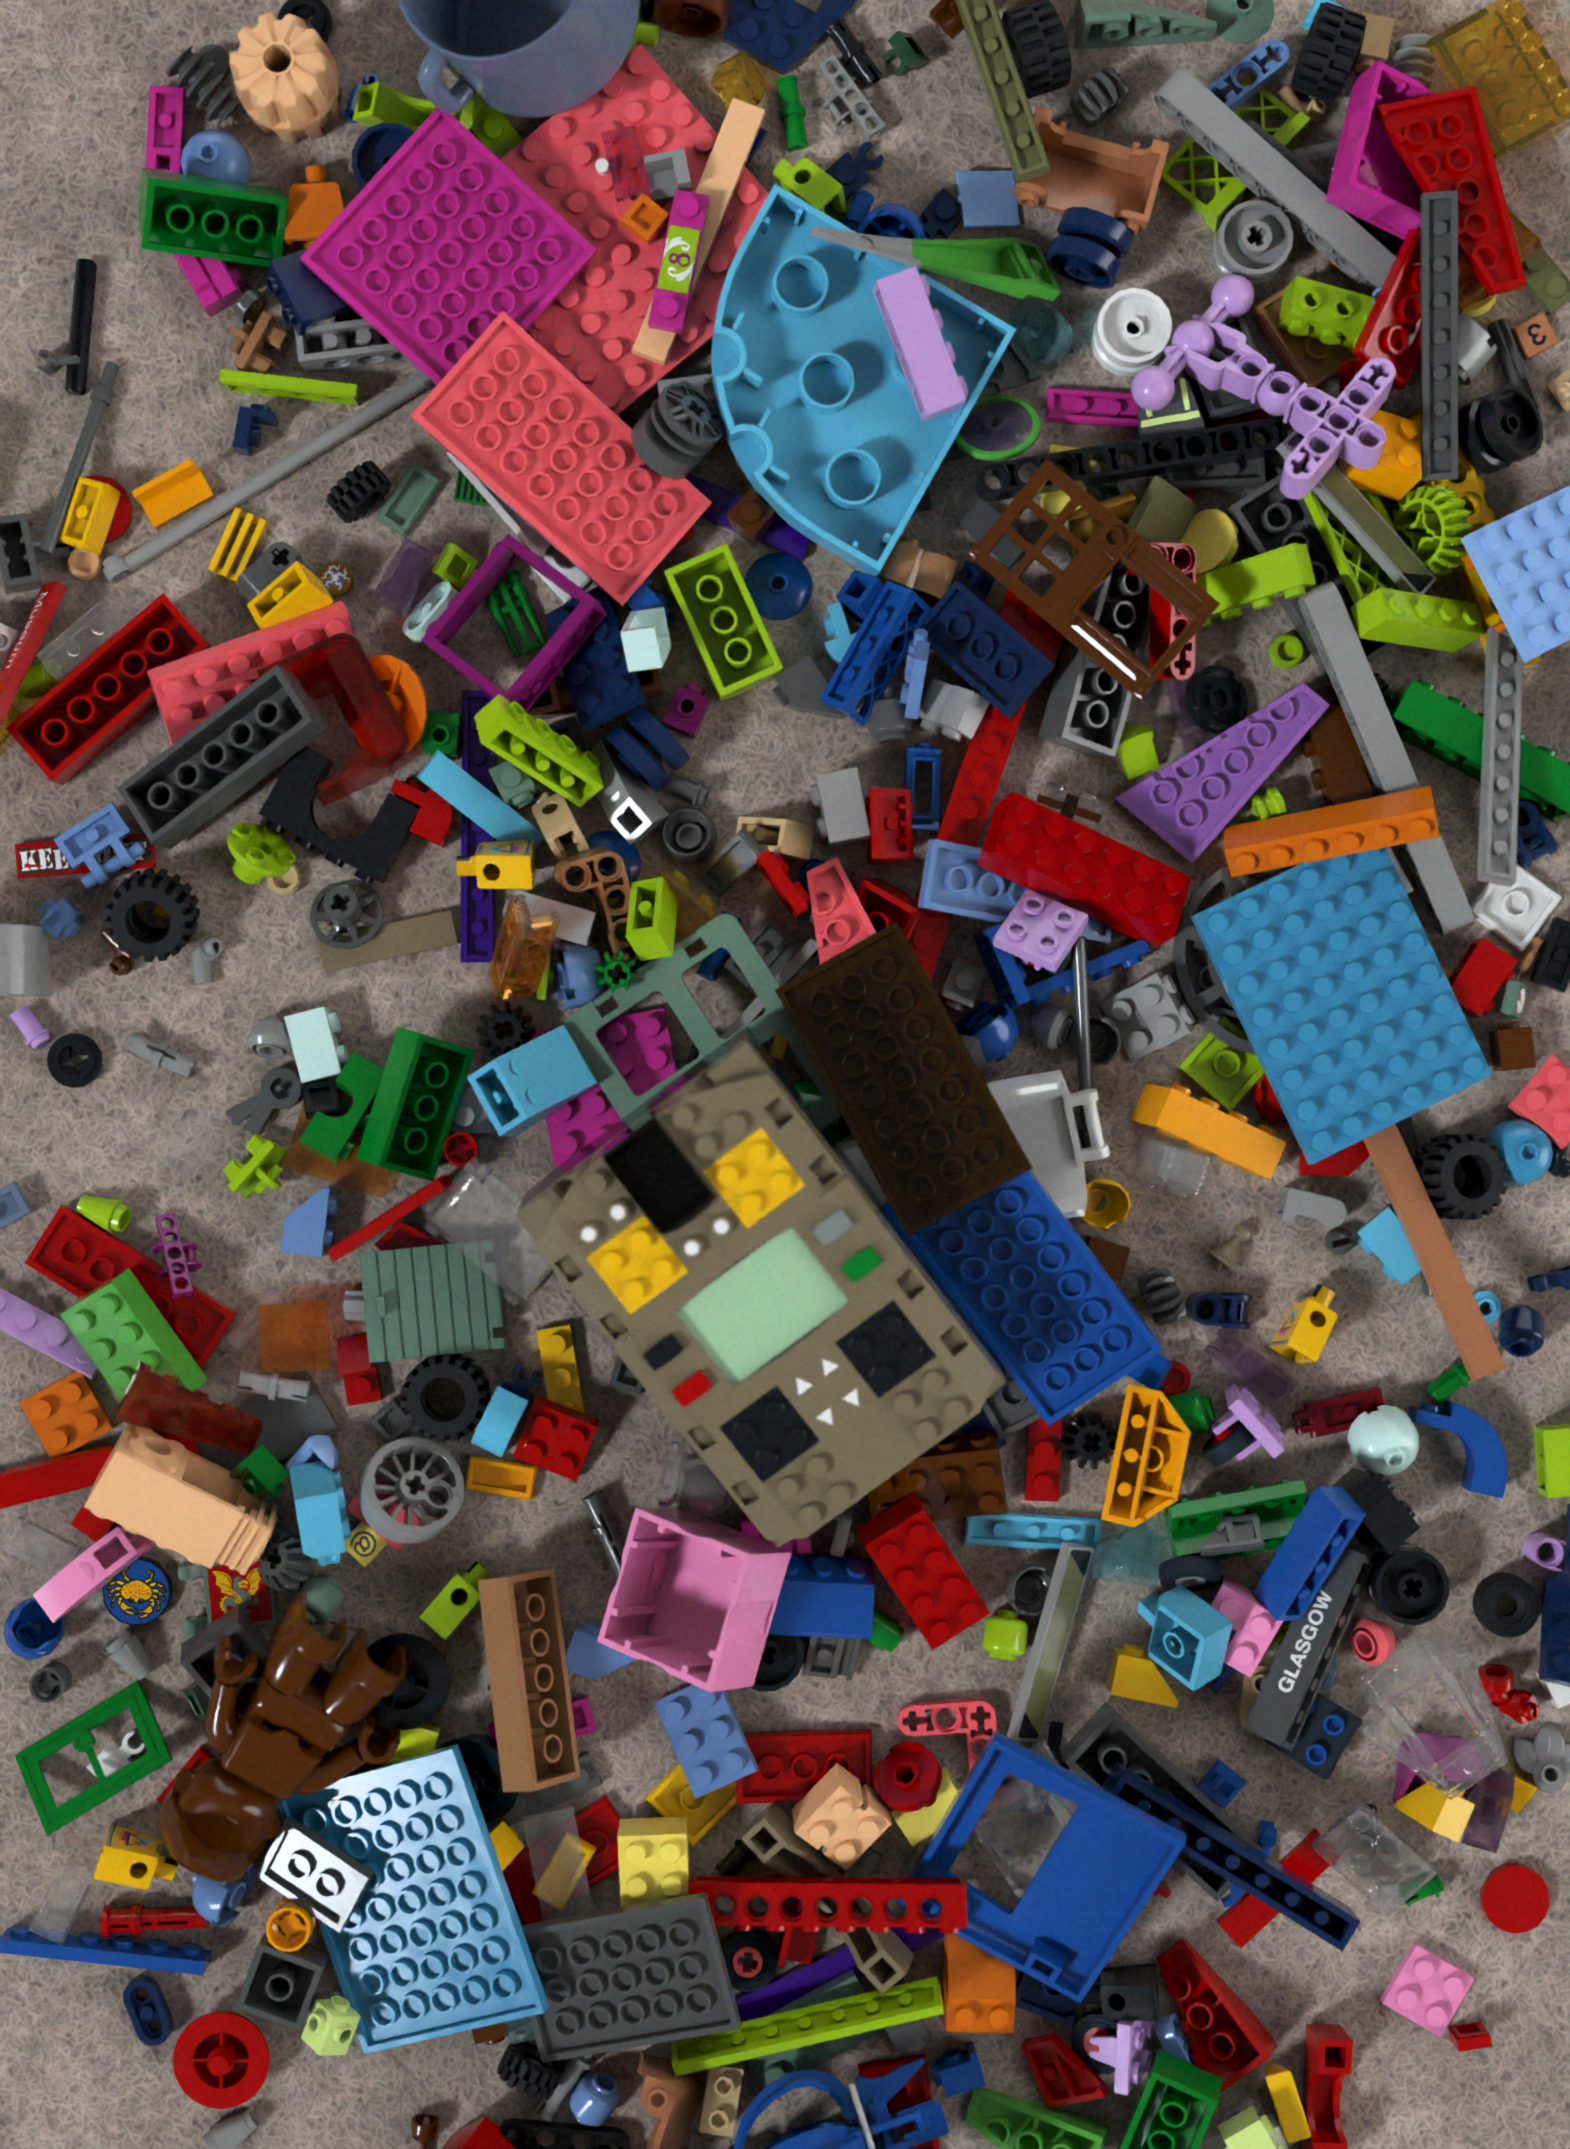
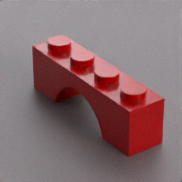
M1306 2024L1302 2107L1311 2137L1300 2140L1299 2149H1347L1340 2117V2092L1344 2078L1347 2075H1351L1353 2040L1339 2024Z

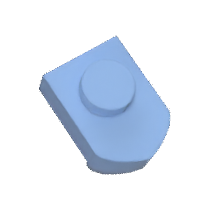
M314 1435L305 1441L286 1466L289 1471L290 1466L323 1461L333 1470L339 1465V1454L330 1436Z

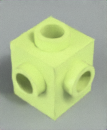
M332 1996L331 1999H315L301 2039L319 2056L347 2055L361 2015L343 1997Z

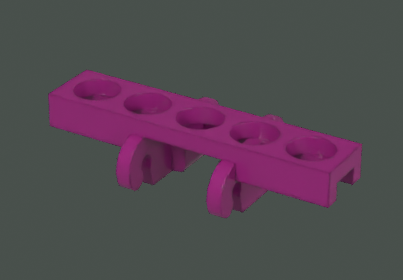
M175 1213L156 1215L155 1224L159 1243L153 1245L152 1250L153 1253H159L160 1249L163 1250L167 1267L158 1271L159 1279L165 1278L167 1274L172 1298L185 1294L192 1296L193 1289L189 1272H197L202 1267V1263L196 1261L194 1251L197 1250L198 1246L196 1243L190 1242L182 1244ZM169 1220L171 1229L163 1228L161 1222ZM173 1235L174 1241L165 1242V1236ZM174 1252L175 1255L180 1254L181 1256L178 1259H172L167 1253ZM184 1253H187L188 1262H186ZM183 1280L185 1289H178L175 1281Z

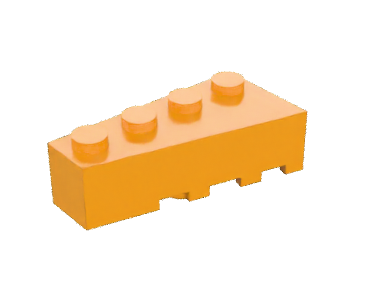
M1146 1083L1130 1121L1139 1125L1156 1127L1157 1133L1181 1142L1185 1140L1188 1142L1187 1146L1209 1155L1215 1154L1216 1159L1257 1177L1271 1180L1287 1143L1276 1137V1130L1262 1124H1258L1257 1128L1247 1124L1249 1120L1247 1116L1230 1110L1229 1114H1226L1219 1110L1220 1104L1205 1097H1201L1200 1101L1190 1097L1192 1091L1181 1085L1172 1083L1170 1088Z

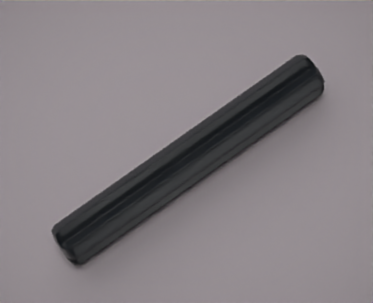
M84 258L76 261L68 356L78 355L80 363L67 365L65 381L66 392L77 396L86 393L97 272L96 263L93 260Z

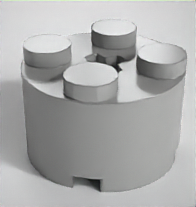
M1461 312L1458 314V386H1467L1471 384L1497 351V346L1494 344L1490 347L1487 340L1491 336L1487 331ZM1420 355V357H1419V359H1418V361H1417V362H1419L1420 364H1421V355Z

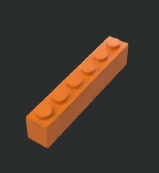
M1431 786L1224 827V852L1231 878L1299 865L1303 862L1309 863L1440 837Z

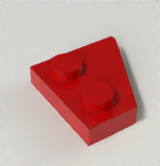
M1055 2033L1026 2038L1023 2041L1021 2048L1047 2108L1106 2097L1109 2091L1107 2084Z

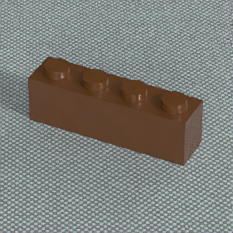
M1330 685L1314 690L1330 706L1306 732L1304 738H1301L1300 744L1304 756L1311 758L1314 767L1310 775L1314 788L1321 790L1324 803H1321V808L1374 797L1358 745L1333 686Z

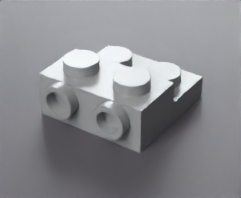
M1161 970L1100 1002L1106 1016L1112 1019L1119 1027L1122 1038L1121 1043L1132 1062L1182 1038L1194 1029L1191 1025L1194 1023L1191 1011L1185 1004L1180 1005L1175 996L1178 990L1169 974L1164 976Z

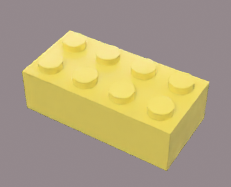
M688 1816L619 1819L617 1839L621 1907L688 1895V1881L690 1880Z

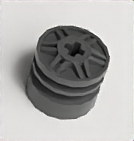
M681 383L670 384L660 393L659 398L652 403L651 409L646 411L634 425L631 439L637 454L649 468L661 476L677 480L686 478L701 462L703 455L709 452L713 445L722 437L724 426L716 407L705 395Z

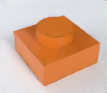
M641 193L621 218V225L649 245L668 222L669 213L645 194Z

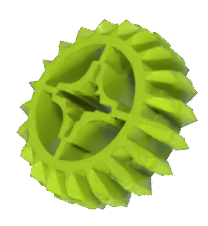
M1422 485L1417 489L1409 491L1406 497L1398 501L1399 508L1392 511L1395 517L1392 524L1399 537L1436 578L1453 573L1454 568L1462 565L1461 557L1468 553L1461 538L1468 535L1469 529L1474 525L1468 523L1467 518L1471 511L1463 509L1466 500L1457 498V491L1448 489L1443 485Z

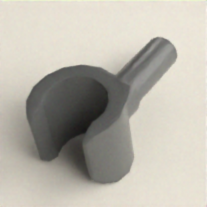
M41 349L38 352L40 357L49 358L45 366H37L38 369L46 374L57 372L61 365L80 363L78 355L55 356L46 349Z

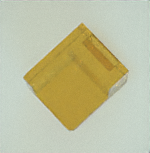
M745 50L717 64L710 83L728 109L733 98L754 106L761 103L767 86L765 79Z

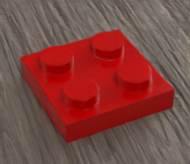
M536 1395L513 1457L577 1481L600 1420Z

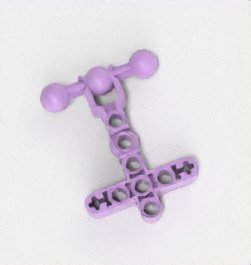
M1228 274L1215 283L1211 291L1212 305L1202 316L1193 314V320H1187L1177 326L1171 338V346L1164 348L1166 355L1164 361L1159 366L1143 368L1136 374L1131 384L1132 396L1137 405L1149 411L1161 410L1170 403L1175 394L1174 379L1185 368V373L1211 391H1217L1222 388L1240 398L1251 400L1250 402L1253 404L1258 401L1259 406L1268 414L1274 416L1284 415L1283 422L1286 424L1289 422L1292 428L1303 435L1304 438L1284 463L1280 479V490L1285 497L1299 500L1306 497L1338 458L1359 469H1370L1378 464L1386 440V433L1380 425L1370 419L1389 396L1395 377V367L1391 361L1385 358L1376 357L1369 360L1337 399L1320 389L1308 387V384L1305 382L1300 386L1299 380L1291 373L1285 371L1274 372L1276 365L1273 363L1268 364L1265 357L1247 345L1245 334L1222 324L1227 318H1237L1247 313L1254 302L1252 283L1243 275ZM1214 347L1228 356L1221 362L1209 359Z

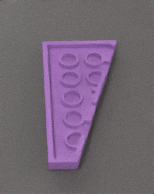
M1302 683L1115 797V799L1193 864L1330 705L1306 684Z

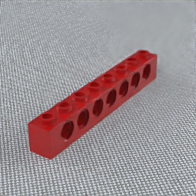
M693 1875L688 1881V1895L707 1892L716 1929H718V1925H731L734 1931H750L752 1926H766L767 1931L781 1932L786 1931L787 1926H801V1931L818 1932L821 1931V1927H835L837 1932L848 1933L856 1931V1927H870V1932L887 1933L891 1931V1927L905 1928L907 1933H924L926 1928H939L940 1933L956 1934L960 1933V1928H967L968 1923L967 1878ZM720 1896L730 1898L733 1902V1910L728 1912L720 1910L716 1899ZM755 1896L764 1898L768 1904V1909L764 1912L755 1911L751 1906L750 1899ZM788 1897L798 1898L802 1903L803 1909L799 1912L789 1911L785 1906V1899ZM824 1897L832 1898L837 1904V1910L832 1913L824 1912L819 1906V1900ZM860 1897L866 1898L870 1901L872 1910L868 1913H860L855 1909L853 1901ZM893 1898L902 1899L907 1905L906 1911L900 1914L892 1912L888 1907L889 1900ZM934 1898L940 1902L942 1909L936 1914H930L924 1910L922 1903L926 1899Z

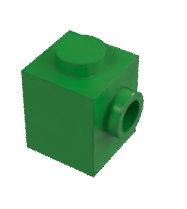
M428 711V719L423 733L422 752L426 756L432 757L439 750L450 760L451 758L460 759L462 716L458 713Z

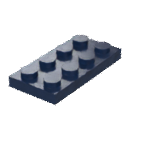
M958 580L952 584L928 613L920 628L928 631L927 642L930 643V649L1008 719H1011L1055 667L1050 660Z
M598 586L587 593L600 603L607 612V615L562 669L580 727L586 732L646 701L637 672H628L620 633L622 628L613 601ZM573 599L545 615L551 636L554 635L577 607L578 601Z

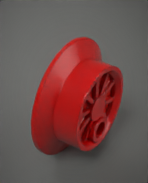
M227 2011L211 2012L192 2021L178 2038L173 2053L174 2073L182 2090L195 2102L216 2109L232 2108L251 2099L262 2087L270 2066L269 2047L261 2030L248 2018Z

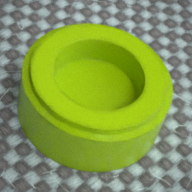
M1291 634L1277 637L1269 647L1270 660L1280 669L1295 667L1304 656L1303 643L1298 637Z

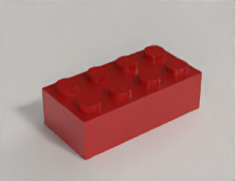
M915 1493L907 1496L856 1529L865 1549L932 1650L990 1614L980 1593Z

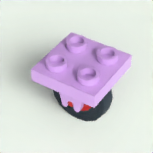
M1026 889L993 937V946L1015 955L1025 967L1038 974L1056 976L1063 972L1068 965L1072 955L1070 949L1088 924V914Z
M1234 1382L1224 1391L1229 1410L1211 1426L1214 1434L1203 1447V1455L1214 1466H1219L1233 1457L1241 1461L1262 1445L1275 1459L1285 1450L1282 1443L1284 1435L1280 1431V1424L1269 1412L1264 1415L1261 1413V1409L1257 1405V1398L1247 1387L1240 1389Z
M1093 2009L1083 2014L1075 2023L1071 2035L1072 2050L1096 2074H1111L1115 2072L1114 2093L1128 2096L1136 2084L1139 2085L1145 2072L1148 2073L1150 2069L1151 2051L1147 2050V2038L1151 2037L1153 2021L1104 2019L1102 2009Z

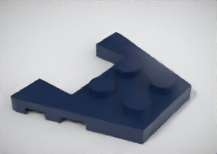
M729 0V13L723 42L769 69L784 75L826 33L827 28L834 21L837 22L857 0H822L816 13L795 0Z

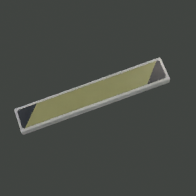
M1294 430L1275 449L1286 460L1304 436ZM1334 463L1312 489L1313 492L1401 591L1424 594L1437 578Z
M1062 1542L1007 1733V1737L1013 1741H1040L1095 1549L1088 1544Z

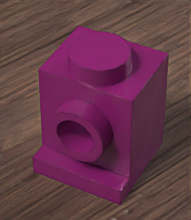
M687 683L685 688L678 685L667 714L664 717L663 726L695 739L710 703V698L704 696L706 690L692 683ZM684 702H691L694 705L693 711L684 713L681 710L682 704Z

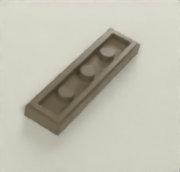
M452 910L383 924L370 941L352 949L334 948L317 939L325 973L459 944ZM372 927L357 930L359 939L368 934ZM349 932L339 934L334 939L337 942L353 941Z

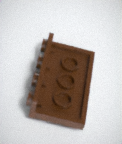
M977 1430L970 1434H949L867 1494L871 1519L912 1493L916 1494L932 1521L1008 1513L997 1433L995 1431Z

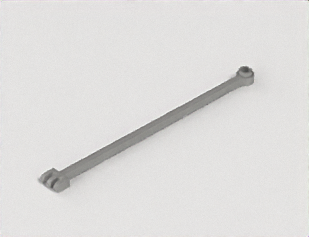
M418 369L416 371L418 375L127 556L122 557L120 553H116L107 557L102 562L104 574L111 584L120 582L161 553L425 389L429 391L436 385Z

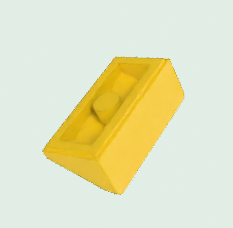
M79 476L58 541L88 553L100 555L121 492L107 483Z
M1273 2062L1266 2064L1265 2078L1285 2141L1292 2143L1309 2139L1311 2132L1291 2071Z

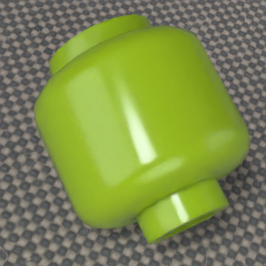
M998 1610V1616L986 1618L982 1647L985 1651L989 1652V1658L1016 1662V1657L1025 1654L1029 1628L1025 1621L1018 1619V1612Z

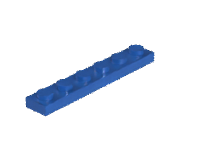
M25 1924L13 1925L11 1928H7L0 1936V1953L197 1975L204 1974L210 1964L211 1950H203L202 1946L197 1943H185L181 1947L168 1946V1942L161 1939L139 1943L134 1942L133 1937L124 1935L116 1936L113 1940L102 1939L100 1934L96 1932H83L79 1936L66 1935V1931L60 1928H50L45 1930V1932L32 1931V1927Z

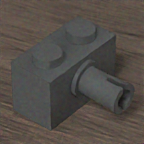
M25 513L0 516V573L5 594L40 589V578L37 569L39 561L68 558L70 556L68 546L57 541L53 555L41 552L39 548L42 540L34 541L30 537Z

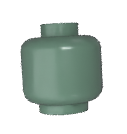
M320 1573L318 1576H309L310 1580L302 1583L301 1588L297 1590L291 1600L292 1604L302 1590L307 1593L306 1618L311 1627L313 1624L319 1626L327 1625L343 1602V1596L340 1592L341 1585L331 1576Z

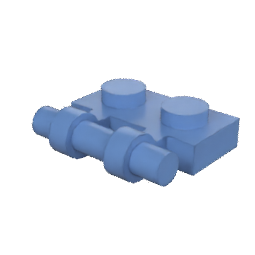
M916 629L914 638L909 642L904 672L906 683L902 684L900 703L906 704L904 718L918 720L930 643L927 642L928 631L925 629Z
M112 802L54 839L72 869L76 870L84 864L88 866L91 872L80 878L87 889L98 883L102 885L111 879L110 875L124 866L129 868L137 862L136 858L146 852L139 841L129 847L125 845L123 839L134 832L117 806ZM112 847L117 855L101 864L97 856Z

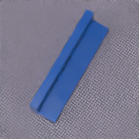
M887 580L819 700L826 706L843 712L856 724L865 727L871 716L875 701L882 697L908 651L909 642L914 638L915 630L921 628L931 608L912 589ZM914 605L917 610L908 622V614ZM898 636V643L895 649L891 651V644L895 637ZM881 666V673L878 679L874 681V674L878 667ZM864 696V704L857 713L855 708L861 697Z

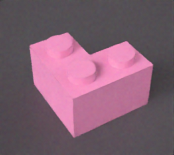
M1223 1574L1208 1604L1233 1622L1224 1663L1251 1678L1283 1621H1276L1251 1589Z

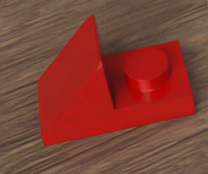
M367 1333L337 1338L338 1376L343 1375L348 1406L384 1399L377 1362L369 1363Z

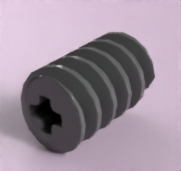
M192 45L167 68L166 74L169 77L180 74L176 82L178 88L190 85L186 97L193 99L199 96L196 108L199 111L210 108L206 119L208 122L219 119L217 124L219 126L242 103L238 97H231L235 87L233 84L225 87L221 86L225 74L222 72L213 76L211 72L215 63L211 61L202 64L201 60L205 51L200 50L193 53L191 51Z

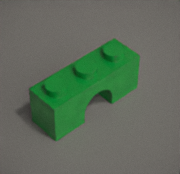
M352 1052L335 1080L337 1088L353 1099L350 1110L345 1115L335 1118L317 1111L300 1138L302 1147L336 1166H339L343 1159L348 1161L357 1146V1143L354 1141L360 1130L365 1131L384 1069Z

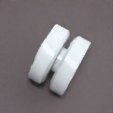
M1129 288L1118 291L1106 300L1093 325L1091 346L1095 358L1106 370L1115 375L1126 377L1135 376L1143 368L1155 365L1171 337L1172 320L1169 309L1159 296L1149 290Z

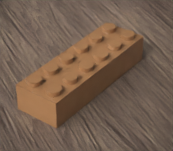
M555 1568L527 1570L477 1580L503 1792H534L580 1778Z

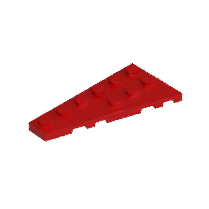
M1476 86L1376 106L1373 114L1423 193L1458 190V248L1488 296L1522 289L1527 283Z

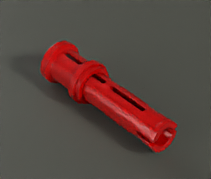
M138 1903L128 1908H112L111 1905H104L101 1916L103 1937H110L111 1933L130 1932L133 1936H139L144 1930L208 1928L210 1924L209 1921L197 1913L195 1907L145 1908L144 1905Z

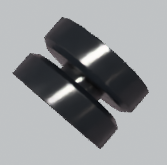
M1514 384L1503 385L1490 391L1484 397H1478L1466 403L1459 409L1458 442L1460 449L1467 461L1475 469L1485 474L1496 473L1509 467L1513 462H1520L1529 458L1541 448L1543 441L1542 419L1533 399L1523 388Z
M1403 1542L1391 1554L1376 1551L1370 1558L1375 1561L1365 1589L1370 1600L1389 1618L1404 1625H1421L1433 1620L1444 1609L1450 1595L1449 1578L1444 1566L1424 1549L1411 1543Z
M768 1634L765 1646L767 1649L772 1646V1649L763 1651L754 1685L749 1688L757 1691H776L789 1685L799 1674L804 1661L803 1636Z

